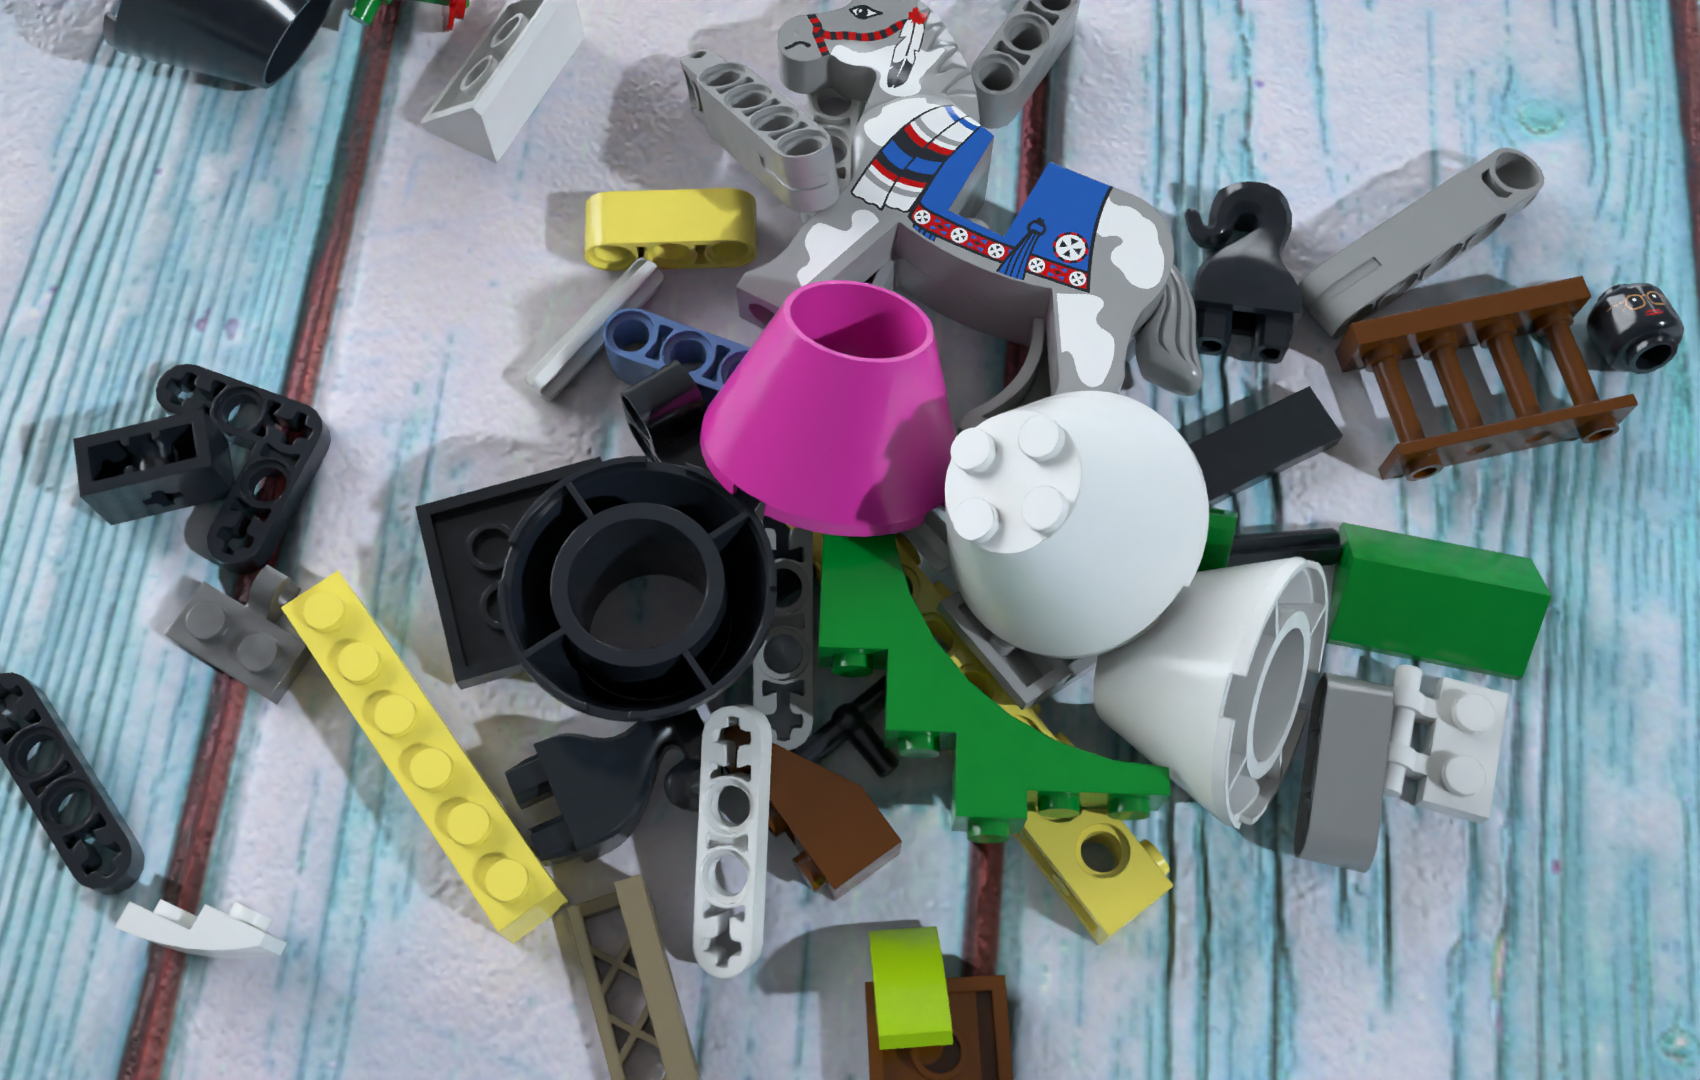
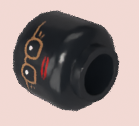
M1649 283L1619 284L1607 289L1601 294L1597 303L1590 311L1586 324L1589 335L1607 364L1612 369L1620 372H1633L1636 374L1656 371L1670 362L1677 353L1678 345L1682 340L1684 326L1680 317L1661 289Z

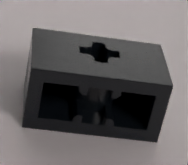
M204 409L73 439L80 497L110 525L224 499L235 483L228 439Z

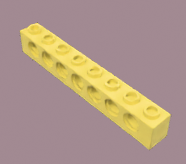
M786 524L790 530L797 528ZM813 532V566L817 574L814 579L821 587L823 533ZM900 532L895 534L896 547L910 594L933 637H937L947 644L949 648L947 655L966 678L1011 716L1060 743L1075 747L1064 734L1059 732L1053 735L1038 716L1041 713L1039 703L1021 710L936 610L939 602L951 596L952 593L942 582L936 581L934 584L930 582L918 567L921 564V559L917 550ZM1027 806V820L1021 833H1012L1099 946L1162 898L1174 886L1166 876L1170 869L1158 849L1146 839L1139 842L1122 820L1108 817V809L1080 808V815L1050 818L1038 815V807ZM1088 842H1098L1105 845L1111 851L1114 858L1113 870L1097 872L1090 869L1082 859L1081 846Z

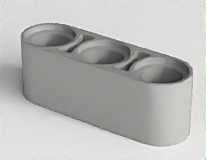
M1020 0L974 61L971 68V76L978 100L980 125L988 129H998L1014 120L1071 41L1075 30L1080 0Z
M1328 672L1322 673L1319 678L1311 708L1295 828L1294 854L1296 858L1363 873L1370 869L1378 843L1392 724L1394 693L1391 686Z

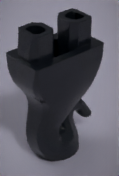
M1246 181L1234 183L1218 191L1212 202L1207 226L1203 224L1200 213L1196 209L1188 208L1184 214L1190 236L1199 247L1208 250L1222 247L1200 265L1190 289L1196 311L1198 354L1212 356L1226 354L1231 343V334L1251 337L1250 357L1258 362L1278 364L1282 362L1288 350L1292 334L1303 315L1300 289L1282 261V253L1292 230V212L1287 199L1279 189L1262 182ZM1233 230L1250 232L1224 246L1230 239Z
M695 708L683 714L665 719L636 722L625 732L613 737L598 738L576 733L558 734L534 743L537 754L526 758L505 772L516 802L522 810L555 796L562 814L528 829L538 858L545 867L567 862L581 856L585 863H588L622 845L639 824L647 808L660 764L666 752L671 749L681 751L684 758L665 775L664 791L666 797L672 805L681 810L699 813V794L694 793L692 788L700 785L704 723L697 709ZM721 766V775H722V774L724 773V771H723V768H722V766Z

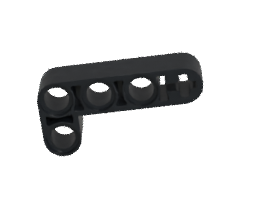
M673 360L620 393L629 429L649 461L670 463L684 467L687 462L711 473L703 458L700 446L701 427L706 412V405L696 383L679 361ZM737 487V492L755 511L761 501ZM764 516V528L774 529L776 533V550H773L774 558L791 559L801 563L802 548L798 547L788 550V534L790 529L787 525ZM813 566V579H814V578L817 576V574H816V570H815V568H814V566ZM776 569V603L801 587L800 579L790 569Z

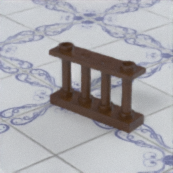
M1583 276L1350 324L1335 350L1342 372L1365 368L1367 372L1374 373L1400 442L1395 445L1378 469L1382 480L1405 475L1408 481H1418L1439 473L1446 466L1580 438L1584 444L1594 443L1609 438L1620 430L1618 424L1638 406L1634 394L1600 400L1570 329L1574 322L1573 318L1592 297ZM1536 332L1539 337L1546 338L1573 402V407L1542 412L1513 342L1515 336ZM1480 344L1481 348L1489 349L1516 419L1484 425L1455 351L1458 348ZM1422 356L1424 360H1431L1458 431L1425 437L1397 364L1400 360Z

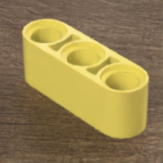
M735 188L608 191L592 195L586 200L584 259L594 268L607 271H626L641 257L654 262L659 270L731 268L744 266L756 259V200L747 191Z

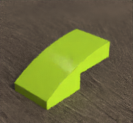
M937 926L868 931L874 985L875 1016L880 1050L952 1045L953 1032Z

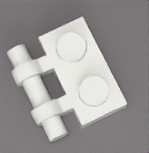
M1404 664L1396 666L1393 686H1391L1394 693V705L1383 795L1400 797L1402 795L1404 777L1419 781L1415 806L1471 822L1483 823L1490 818L1509 694L1442 677L1435 684L1432 699L1425 697L1420 692L1422 669ZM1414 722L1428 726L1423 754L1416 752L1410 747Z

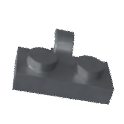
M266 565L253 581L249 592V600L245 606L204 581L164 634L276 705L312 656L303 641L275 625L284 613L281 607L298 597L301 588L290 582L291 579L269 565Z

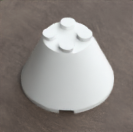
M1067 392L996 415L982 422L977 427L963 430L956 436L951 445L950 453L952 459L945 480L946 530L950 566L957 588L969 609L987 629L1002 640L1022 650L1050 658L1075 659L1108 653L1137 640L1149 632L1160 622L1158 617L1172 603L1183 585L1188 588L1201 562L1207 541L1209 525L1207 488L1200 465L1186 440L1166 419L1150 407L1132 398L1110 392Z

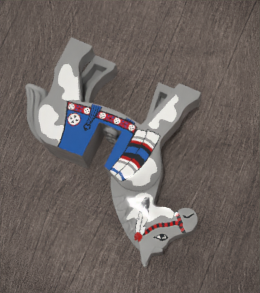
M852 0L843 8L829 12L795 16L784 23L778 32L777 44L779 75L782 84L787 89L800 94H813L826 88H832L841 96L864 101L867 104L853 134L849 185L839 194L835 204L820 210L800 227L791 243L781 254L763 266L747 271L736 286L740 318L765 329L787 297L796 289L819 281L848 280L876 285L890 291L900 288L924 305L960 324L1006 341L1026 345L1027 358L1017 376L995 397L968 411L958 427L957 436L963 430L977 427L991 417L1050 396L1074 391H1103L1119 394L1125 378V364L1132 360L1135 355L1141 376L1148 382L1177 395L1193 396L1198 392L1202 385L1203 372L1196 346L1195 304L1183 275L1173 264L1174 242L1171 231L1164 218L1152 205L1133 194L1049 162L1006 235L997 234L985 222L975 218L985 202L994 135L979 124L980 116L976 89L959 47L947 27L927 5L920 0Z

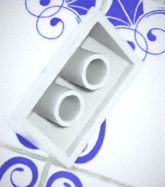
M508 0L422 119L420 125L429 133L497 164L584 39L577 1Z

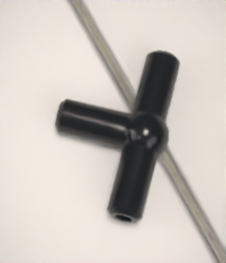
M886 674L854 701L838 706L833 711L831 719L808 737L803 744L794 749L793 753L818 764L848 739L880 778H885L899 766L900 760L889 748H884V741L868 723L885 709Z

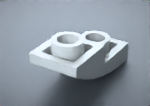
M161 899L154 911L129 901L115 925V928L160 946L208 958L238 960L280 956L287 944L266 933L273 921L272 919L237 902H234L228 914L205 904L197 917Z

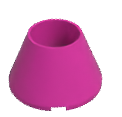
M827 280L810 283L793 291L709 404L704 414L700 446L706 465L713 476L732 495L737 492V487H739L747 494L765 503L764 515L793 527L812 532L838 536L868 537L899 533L922 525L926 513L939 505L945 508V480L952 459L950 453L951 445L956 438L931 321L917 305L907 298L888 289L868 283L848 280Z

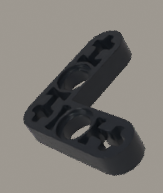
M182 364L174 366L161 376L156 386V399L169 416L204 409L228 439L229 443L252 451L210 526L207 535V546L212 556L223 568L231 573L241 575L254 573L266 565L279 544L329 449L331 442L330 431L318 412L307 404L198 365ZM197 387L204 398L213 403L210 410L204 402L187 397L181 403L177 397L182 391L192 393ZM247 402L259 405V413L253 423L241 428L229 425V415L236 406ZM276 419L282 428L294 432H301L306 425L311 435L308 439L297 438L292 444L283 431L274 428ZM270 475H280L286 478L285 490L278 498L268 502L255 499L254 491L260 480ZM246 509H250L254 514H256L260 518L267 520L265 522H262L256 516H253L252 520H250L246 516L244 511ZM248 534L253 540V544L249 549L238 547L234 552L228 546L229 541L233 537L243 539Z

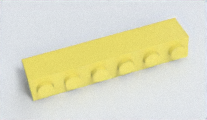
M339 570L282 606L281 609L496 930L514 944L570 903L541 863L537 854L367 607Z

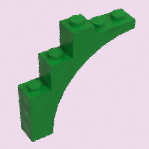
M895 533L868 537L823 534L819 667L832 668L834 674L843 677H865L871 675L873 669L886 670L884 748H898L900 756L913 759L935 758L940 755V750H952L951 831L967 832V839L972 842L1002 843L1010 840V833H1021L1027 820V806L1038 807V815L1050 818L1075 817L1080 815V808L1108 809V817L1112 819L1142 820L1150 817V811H1158L1170 796L1169 767L1112 760L1060 743L1011 716L971 683L934 639L911 596L896 547Z

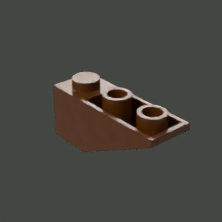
M738 725L725 728V740L735 742L736 746L735 764L724 766L728 774L743 772L751 775L750 765L737 768L739 746L750 744L751 732L741 730ZM772 742L768 830L775 838L783 832L787 834L800 853L792 859V862L804 881L814 893L825 887L832 899L836 901L900 854L902 840L861 785Z

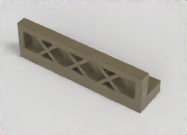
M639 874L614 882L616 889L614 893L566 907L611 1080H628L625 1064L639 1039L659 1049L665 1069V1075L662 1080H702L648 885L642 875ZM621 909L628 937L615 958L592 945L586 920ZM631 952H633L637 969L626 964ZM596 958L611 965L603 982ZM621 971L641 982L647 1004L635 1026L610 1013L607 996ZM650 1018L656 1038L644 1032ZM614 1025L630 1033L621 1051Z

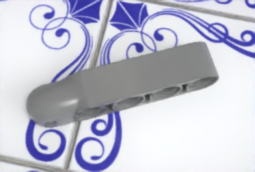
M706 49L680 57L692 113L707 126L708 133L720 146L788 208L797 212L808 213L817 212L835 204L839 199L840 187L831 137L827 131L746 65L740 62H727L717 53Z
M1500 148L1313 269L1298 284L1302 295L1303 307L1332 339L1340 338L1345 335L1351 323L1367 320L1477 246L1503 222L1527 207L1544 185L1545 178L1542 170L1533 159L1516 149Z

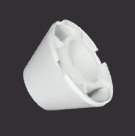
M1292 557L1196 572L1189 587L1187 588L1183 585L1172 603L1158 617L1160 622L1137 640L1097 657L1094 675V704L1099 718L1156 766L1169 767L1170 779L1225 825L1240 829L1241 822L1253 825L1263 815L1281 786L1300 742L1309 711L1298 708L1306 673L1310 671L1319 674L1326 637L1328 590L1322 566L1318 562L1305 560L1302 557Z

